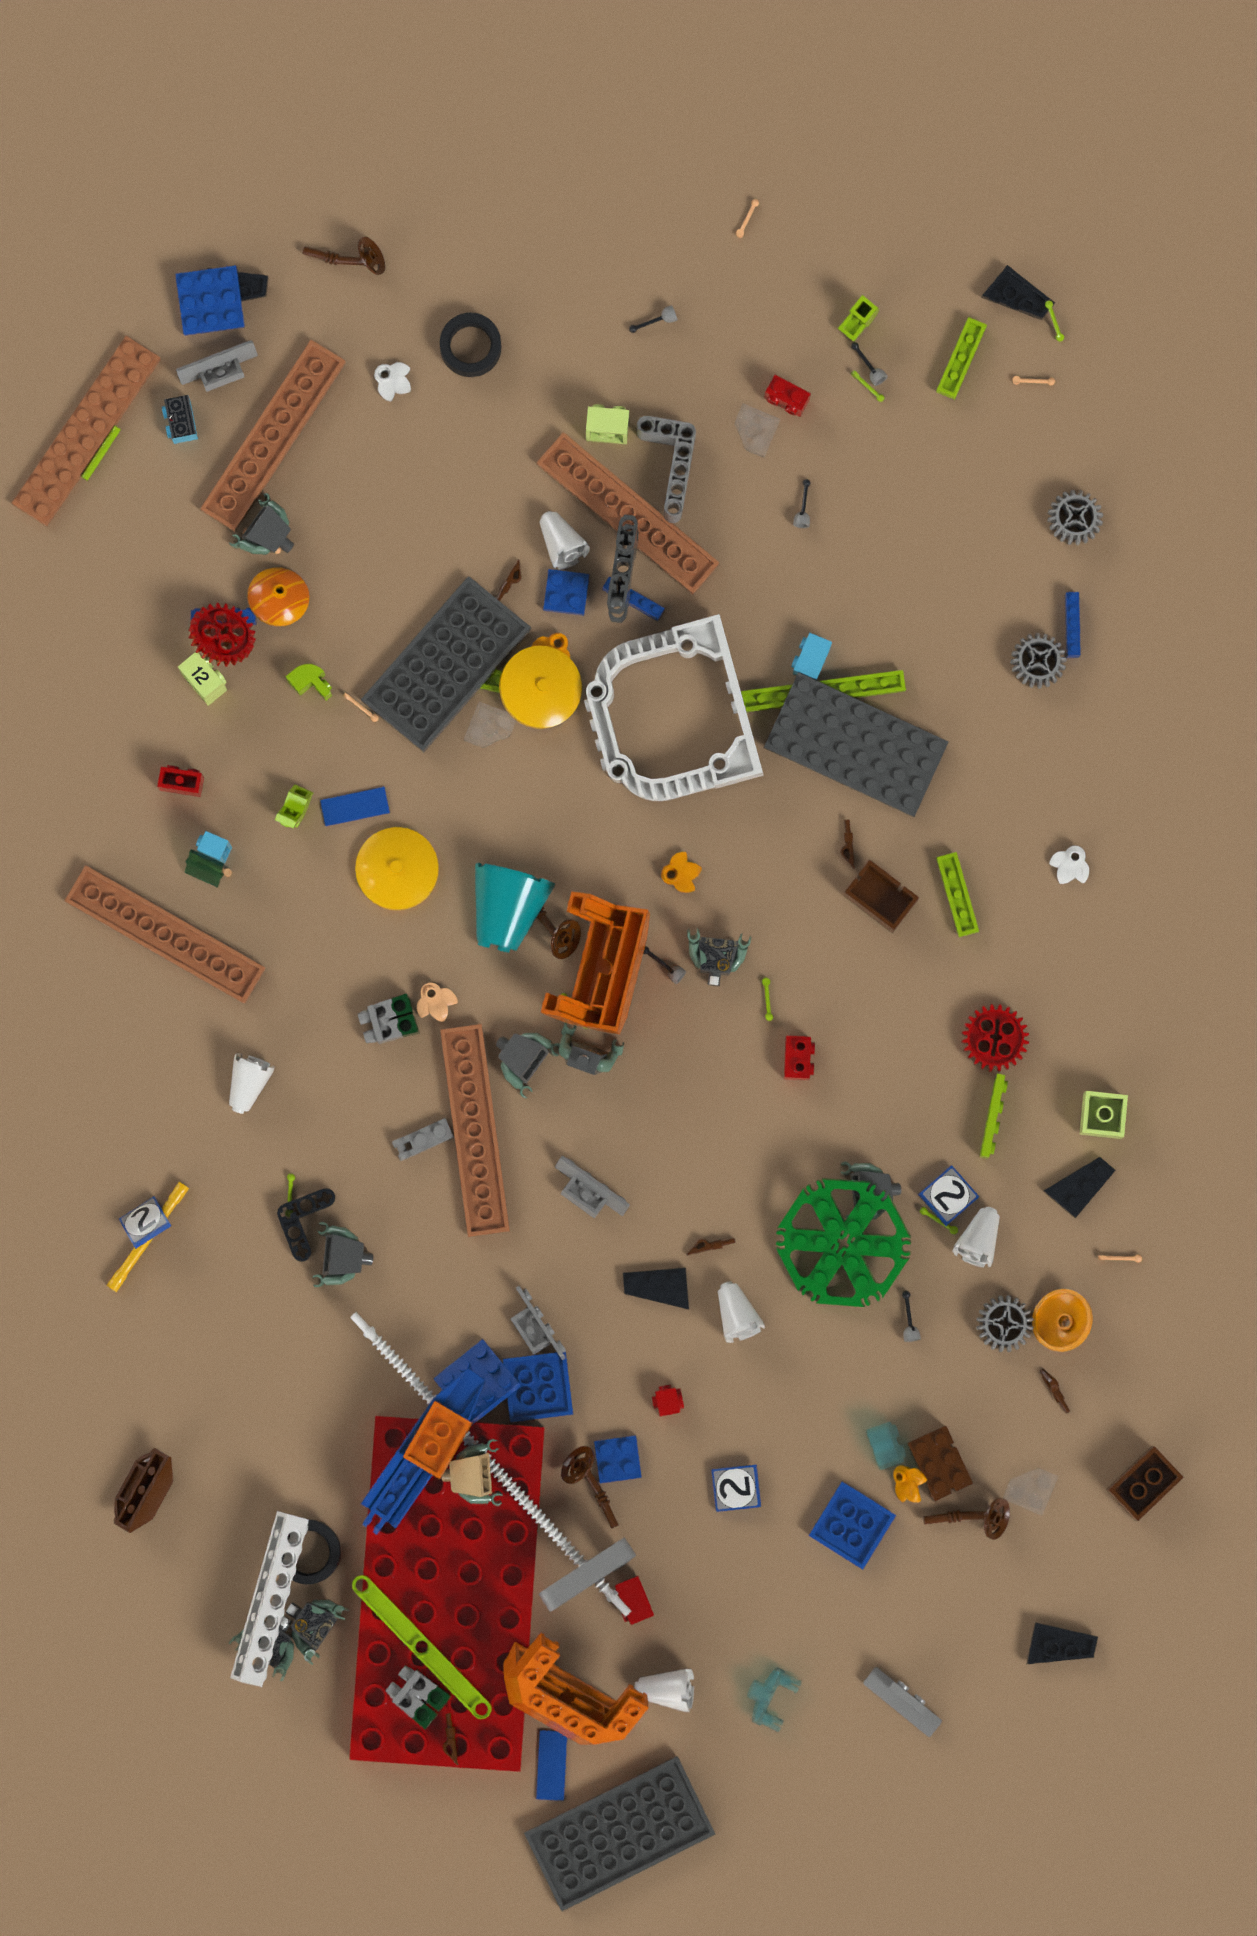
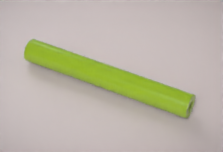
M113 426L81 475L84 480H89L121 431L117 426Z

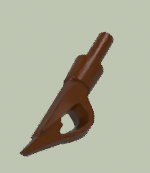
M519 559L506 581L500 587L497 600L501 601L504 594L508 593L511 585L521 581L522 575ZM518 571V579H514V574Z
M848 819L844 820L846 832L844 833L845 845L841 848L840 853L851 867L855 869L853 833L850 830V820ZM845 850H848L850 854L849 859L844 854Z
M735 1238L724 1241L719 1239L713 1242L699 1239L687 1253V1256L709 1250L722 1249L725 1245L736 1243ZM701 1242L705 1244V1246L700 1249L696 1248L697 1245Z
M1041 1369L1040 1373L1047 1388L1053 1394L1056 1402L1060 1403L1066 1414L1069 1413L1070 1410L1063 1400L1065 1397L1060 1391L1058 1381L1046 1370Z
M446 1713L447 1728L445 1730L447 1741L443 1744V1751L456 1765H459L457 1761L455 1727H452L451 1713ZM448 1745H450L452 1748V1754H450L446 1749Z

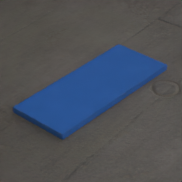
M385 787L320 800L325 826L390 813Z
M540 1730L536 1799L564 1801L567 1737L557 1731Z

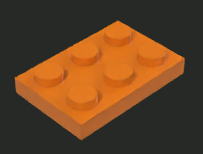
M434 1401L403 1458L441 1479L472 1422L439 1402Z

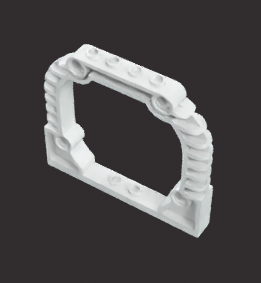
M720 614L671 627L672 629L627 641L613 648L602 659L596 671L595 680L590 682L586 688L588 699L584 700L587 712L591 711L593 719L590 720L592 731H596L598 735L595 743L598 752L602 751L603 759H600L602 769L608 772L612 781L623 783L629 791L643 799L667 801L764 776ZM685 642H691L693 647L691 650L685 651L682 649V645ZM673 652H679L684 658H692L699 653L715 662L724 660L729 679L728 682H725L728 694L733 693L734 701L731 702L733 713H738L744 735L736 737L725 754L716 753L712 755L709 765L703 768L658 779H650L636 774L631 759L626 755L620 754L608 710L609 705L614 699L613 679L622 669L634 663ZM595 688H601L603 692L601 696L593 697L592 691ZM723 760L725 767L716 769L714 767L715 762ZM616 767L624 768V772L620 776L613 775V770Z

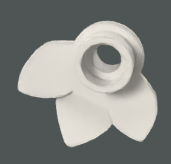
M396 362L391 366L382 364L376 368L374 376L379 383L378 392L385 400L392 401L395 393L406 394L411 391L410 383L405 377L409 373L410 367L404 363ZM387 372L389 375L387 378H382L381 374Z
M1071 846L1066 851H1058L1051 857L1049 864L1058 867L1057 878L1060 884L1068 883L1074 878L1081 883H1085L1089 876V866L1085 862L1086 854L1080 846ZM1073 853L1079 854V858L1077 860H1073L1071 858V855Z

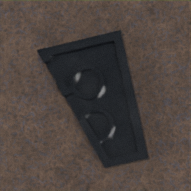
M1008 265L981 297L1040 320L1049 312L1048 308L1045 307V302L1050 300L1053 302V306L1055 305L1053 300Z
M238 272L242 302L267 296L268 275Z
M1098 1157L1043 1192L1072 1217L1076 1218L1116 1170L1101 1157Z
M686 1268L623 1273L624 1294L689 1310Z
M1035 1622L1026 1664L1094 1658L1098 1636Z

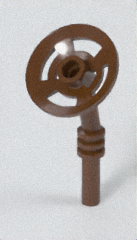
M369 237L359 239V257L339 256L338 253L335 255L334 252H323L305 246L302 253L325 260V263L329 261V264L334 263V265H364L375 275H381L385 271V260L382 252ZM375 264L378 265L377 271L373 268Z
M542 907L536 918L540 920L552 936L551 952L557 959H566L576 950L581 937L580 925L577 921L568 919L556 928L546 916L547 912L543 911L545 908ZM567 947L565 951L558 953L559 948Z
M588 1446L578 1447L564 1461L561 1469V1478L567 1484H574L585 1477L596 1495L594 1497L598 1498L596 1500L597 1503H600L598 1506L602 1507L611 1529L619 1525L609 1505L610 1500H607L608 1495L605 1496L606 1491L602 1490L590 1470L594 1462V1452ZM585 1453V1457L576 1460L578 1456Z
M997 1498L990 1504L987 1511L956 1510L955 1512V1510H952V1512L947 1511L945 1514L923 1516V1522L926 1525L948 1522L950 1524L952 1521L956 1523V1521L961 1522V1520H984L986 1536L989 1539L996 1540L1006 1530L1010 1517V1507L1006 1499Z

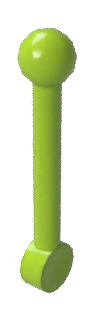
M1048 300L1045 302V307L1049 310L1057 334L1056 340L1063 341L1064 335L1060 333L1052 309L1053 302Z
M855 370L851 372L855 379L859 380L876 396L877 401H884L883 394L875 391Z
M764 978L762 985L765 987L767 1009L765 1018L771 1021L773 1014L771 1013L769 996L770 979Z
M292 1173L287 1176L289 1181L288 1202L292 1201L293 1181L295 1180V1175ZM291 1209L285 1211L287 1217H290V1214L293 1213Z
M926 1207L920 1209L921 1215H927L949 1229L951 1234L958 1233L956 1226H950L949 1224L945 1226L938 1217L928 1212Z

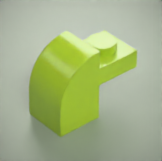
M863 295L849 310L851 313L838 327L853 342L872 323L879 312V308Z
M300 665L285 676L289 684L300 696L314 686L325 701L332 697L330 691L332 687L325 679L320 680L325 676V672L316 665Z
M294 784L288 792L284 806L277 813L275 821L280 822L285 827L298 828L314 792Z

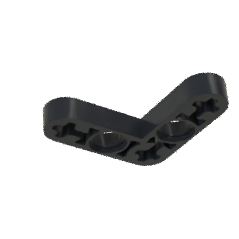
M331 1189L318 1190L285 1203L278 1208V1219L292 1255L297 1261L304 1262L311 1256V1248L299 1218L333 1205L335 1194ZM323 1192H326L327 1195H332V1198L329 1199L330 1203L326 1204L325 1201L319 1202L318 1204L321 1207L316 1208L312 1196L316 1195V1199H319L323 1196ZM305 1199L312 1202V1209L307 1212L300 1208V1203ZM297 1203V1209L301 1215L296 1216V1212L291 1213L290 1219L281 1216L280 1213L283 1212L284 1207L290 1210L294 1208L292 1204ZM291 1227L299 1228L300 1236L297 1239L289 1237L288 1230ZM302 1238L304 1239L305 1243L300 1244L303 1249L307 1248L308 1250L305 1258L296 1255L298 1247L297 1245L292 1247L291 1242H298Z

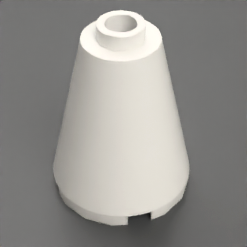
M548 511L542 515L540 526L551 563L555 569L558 567L559 570L572 567L579 563L578 558L583 555L584 558L590 551L588 543L557 512Z
M236 1053L233 1062L229 1105L232 1106L233 1111L244 1114V1111H249L274 1072L275 1066L269 1067L270 1063L253 1056H248L245 1059L242 1058L243 1054Z
M985 1207L978 1211L955 1243L952 1250L954 1255L957 1256L959 1253L963 1256V1261L978 1267H984L985 1264L991 1267L1000 1219L997 1210Z
M732 1281L722 1284L720 1286L721 1289L718 1290V1297L726 1342L732 1343L734 1342L733 1338L737 1337L741 1341L761 1332L760 1327L765 1328L764 1322L738 1284H733Z
M682 1669L640 1677L639 1681L635 1682L634 1689L642 1694L646 1693L648 1702L683 1712H690L689 1709L692 1708L694 1699V1686L690 1682V1679L694 1680L692 1669Z

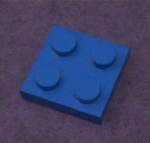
M548 569L543 611L584 616L589 574Z
M636 1436L594 1441L600 1483L642 1478Z

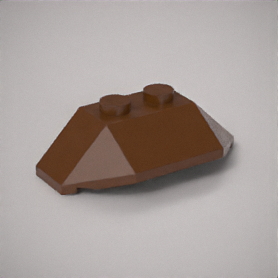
M154 1448L151 1452L134 1462L115 1497V1525L131 1533L153 1520L173 1483L172 1458Z

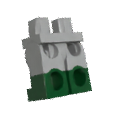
M407 993L367 1006V1010L358 1013L361 1025L370 1022L373 1025L372 1030L363 1032L367 1044L376 1042L382 1044L410 1035L420 1034Z
M404 1666L398 1675L407 1683L401 1688L395 1682H392L386 1689V1692L393 1698V1703L421 1727L427 1729L452 1695L423 1675L419 1670L414 1671ZM422 1699L425 1700L428 1704H430L433 1708L429 1707L425 1702L422 1701Z

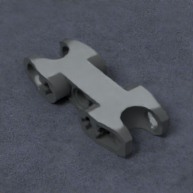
M624 515L619 521L613 571L609 584L608 614L611 622L622 623L627 617L633 568L637 554L639 539L638 523L636 517L632 515ZM627 520L634 523V525L625 524L622 527L623 523ZM627 566L628 570L626 572H619L618 568ZM623 613V615H622L621 617H619V618H616V617H614V616L612 615V614H619V615H621V614Z

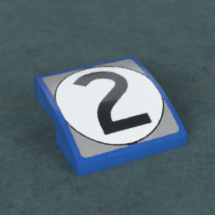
M952 1165L918 1194L945 1226L979 1198L978 1194Z
M155 1196L119 1218L135 1249L171 1227Z
M757 1465L711 1469L716 1512L761 1507Z

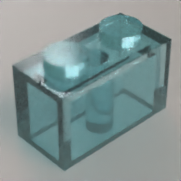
M887 1422L865 1430L879 1470L904 1462L903 1457H906L903 1445H898L896 1437H899V1433L895 1424L891 1425V1422Z

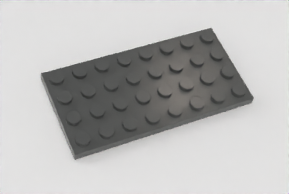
M468 576L362 697L361 701L424 753L528 634L531 627Z
M798 672L764 749L915 817L949 742Z
M678 1756L524 1832L561 1911H564L715 1835V1832Z

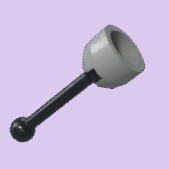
M673 306L666 307L662 311V315L636 326L631 325L629 331L635 333L637 329L660 320L668 323L677 321Z
M853 342L851 348L856 350L871 370L869 376L873 385L878 386L883 383L888 377L887 374L880 368L874 369L859 349V344Z
M809 479L803 480L801 512L795 515L793 525L797 528H809L810 516L805 512L808 487L811 484Z
M645 946L643 954H648L669 971V979L678 984L686 974V971L680 966L670 967L650 952L649 947Z
M906 1290L902 1293V1297L905 1299L908 1327L903 1333L904 1342L921 1340L919 1329L912 1325L909 1303L910 1292Z

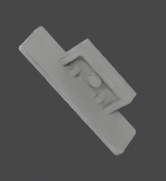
M250 340L177 368L176 372L182 385L201 378L206 392L244 378L245 376L239 363L254 358L258 354L253 341Z
M561 1156L555 1168L571 1179L562 1190V1196L594 1219L605 1204L621 1216L625 1214L630 1204L622 1196L616 1195L609 1190L608 1186L598 1182L589 1172L583 1171L576 1166L572 1160Z
M517 1286L518 1293L528 1307L510 1318L533 1355L552 1344L561 1359L564 1360L566 1357L563 1353L566 1349L560 1340L555 1342L552 1335L555 1332L549 1323L544 1325L541 1318L544 1315L538 1306L533 1308L530 1300L533 1298L527 1289L522 1290L520 1286Z
M877 1667L872 1670L863 1682L866 1687L928 1737L942 1723L940 1718L924 1706L926 1701L917 1694L914 1697L907 1692L909 1688L900 1680L897 1683L894 1682Z

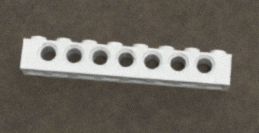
M279 1511L276 1513L231 1679L259 1687L263 1686V1682L267 1677L268 1664L273 1655L275 1639L279 1634L280 1621L284 1616L285 1603L290 1594L292 1578L296 1573L297 1560L302 1552L304 1535L308 1530V1519Z

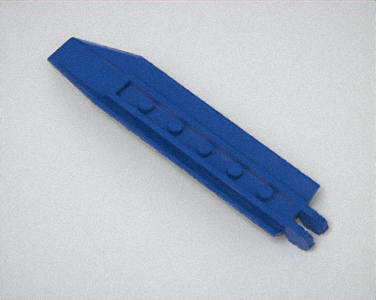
M467 1368L433 1398L361 1504L371 1510L362 1525L365 1527L369 1525L375 1514L382 1518L374 1528L373 1532L376 1535L380 1532L386 1521L394 1528L399 1525L432 1477V1474L403 1458L434 1401H437L470 1421L485 1379Z

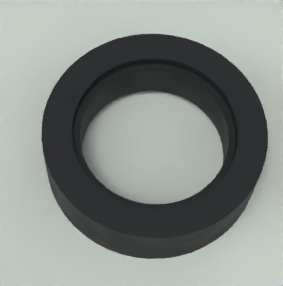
M463 313L453 317L444 326L440 335L441 356L447 367L454 373L464 377H478L494 368L500 358L502 347L500 333L496 325L486 316L478 313ZM466 327H476L483 330L491 341V347L486 357L475 363L460 361L453 355L450 348L453 336L459 330Z
M315 1520L308 1521L307 1531L317 1532L325 1538L329 1546V1558L325 1566L315 1573H303L296 1569V1573L292 1578V1581L309 1585L324 1581L333 1574L340 1561L341 1546L337 1535L329 1526Z

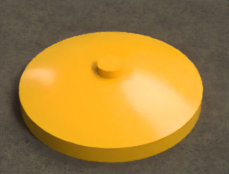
M532 646L519 651L506 663L500 676L499 692L505 709L516 721L531 728L546 729L561 724L574 713L581 699L582 681L576 665L566 654L548 646Z
M391 827L378 831L365 841L357 855L355 872L362 892L371 902L389 910H405L422 903L431 894L438 879L439 864L434 848L424 836L408 828Z

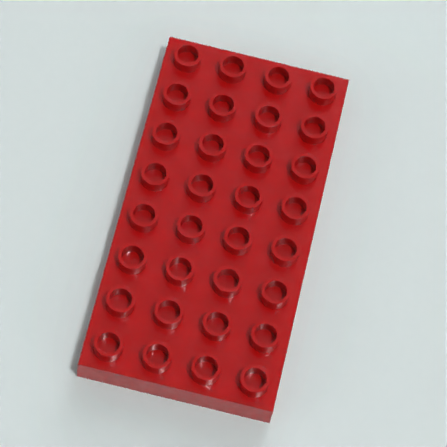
M375 1416L370 1490L419 1419ZM475 1423L470 1426L468 1430L470 1432L469 1435L471 1437L474 1436V1441H479L478 1444H487L491 1439L497 1440L491 1442L489 1447L490 1449L499 1448L498 1451L491 1452L487 1450L486 1453L491 1454L490 1458L495 1459L496 1464H500V1469L504 1468L503 1472H507L509 1478L512 1477L511 1481L516 1482L517 1487H521L520 1491H525L524 1495H528V1499L533 1500V1505L537 1504V1509L539 1510L545 1427ZM464 1441L461 1442L451 1461L456 1460V1455L468 1446L464 1445ZM493 1472L491 1473L492 1493L500 1491L503 1494L502 1496L497 1495L494 1497L495 1501H502V1504L499 1506L494 1505L492 1502H488V1504H471L460 1497L459 1493L451 1490V1481L444 1482L442 1478L439 1479L432 1475L396 1528L386 1521L380 1532L376 1535L373 1532L374 1528L382 1518L375 1514L371 1523L367 1525L363 1575L370 1578L489 1701L492 1708L491 1713L485 1719L475 1717L361 1599L349 1760L521 1772L525 1713L509 1703L503 1664L515 1642L527 1649L530 1647L538 1523H536L535 1518H531L532 1514H527V1509L523 1510L524 1506L519 1505V1500L515 1501V1496H511V1492L506 1491L507 1487H502L503 1483L498 1482L497 1477H493ZM363 1579L362 1591H365L368 1588V1582ZM418 1641L416 1643V1650L419 1653H425L428 1650V1644L425 1641ZM404 1666L414 1671L419 1670L423 1675L452 1695L427 1729L421 1727L393 1703V1698L386 1692V1689L392 1682H395L401 1688L407 1683L398 1675ZM422 1699V1701L425 1702L429 1707L433 1708L430 1704H428L425 1700ZM485 1703L476 1705L477 1714L485 1715L488 1712V1707ZM446 1713H451L452 1727H455V1742L459 1765H456L443 1751V1744L447 1741L445 1730L447 1728ZM448 1745L446 1749L450 1754H452V1748L450 1745Z

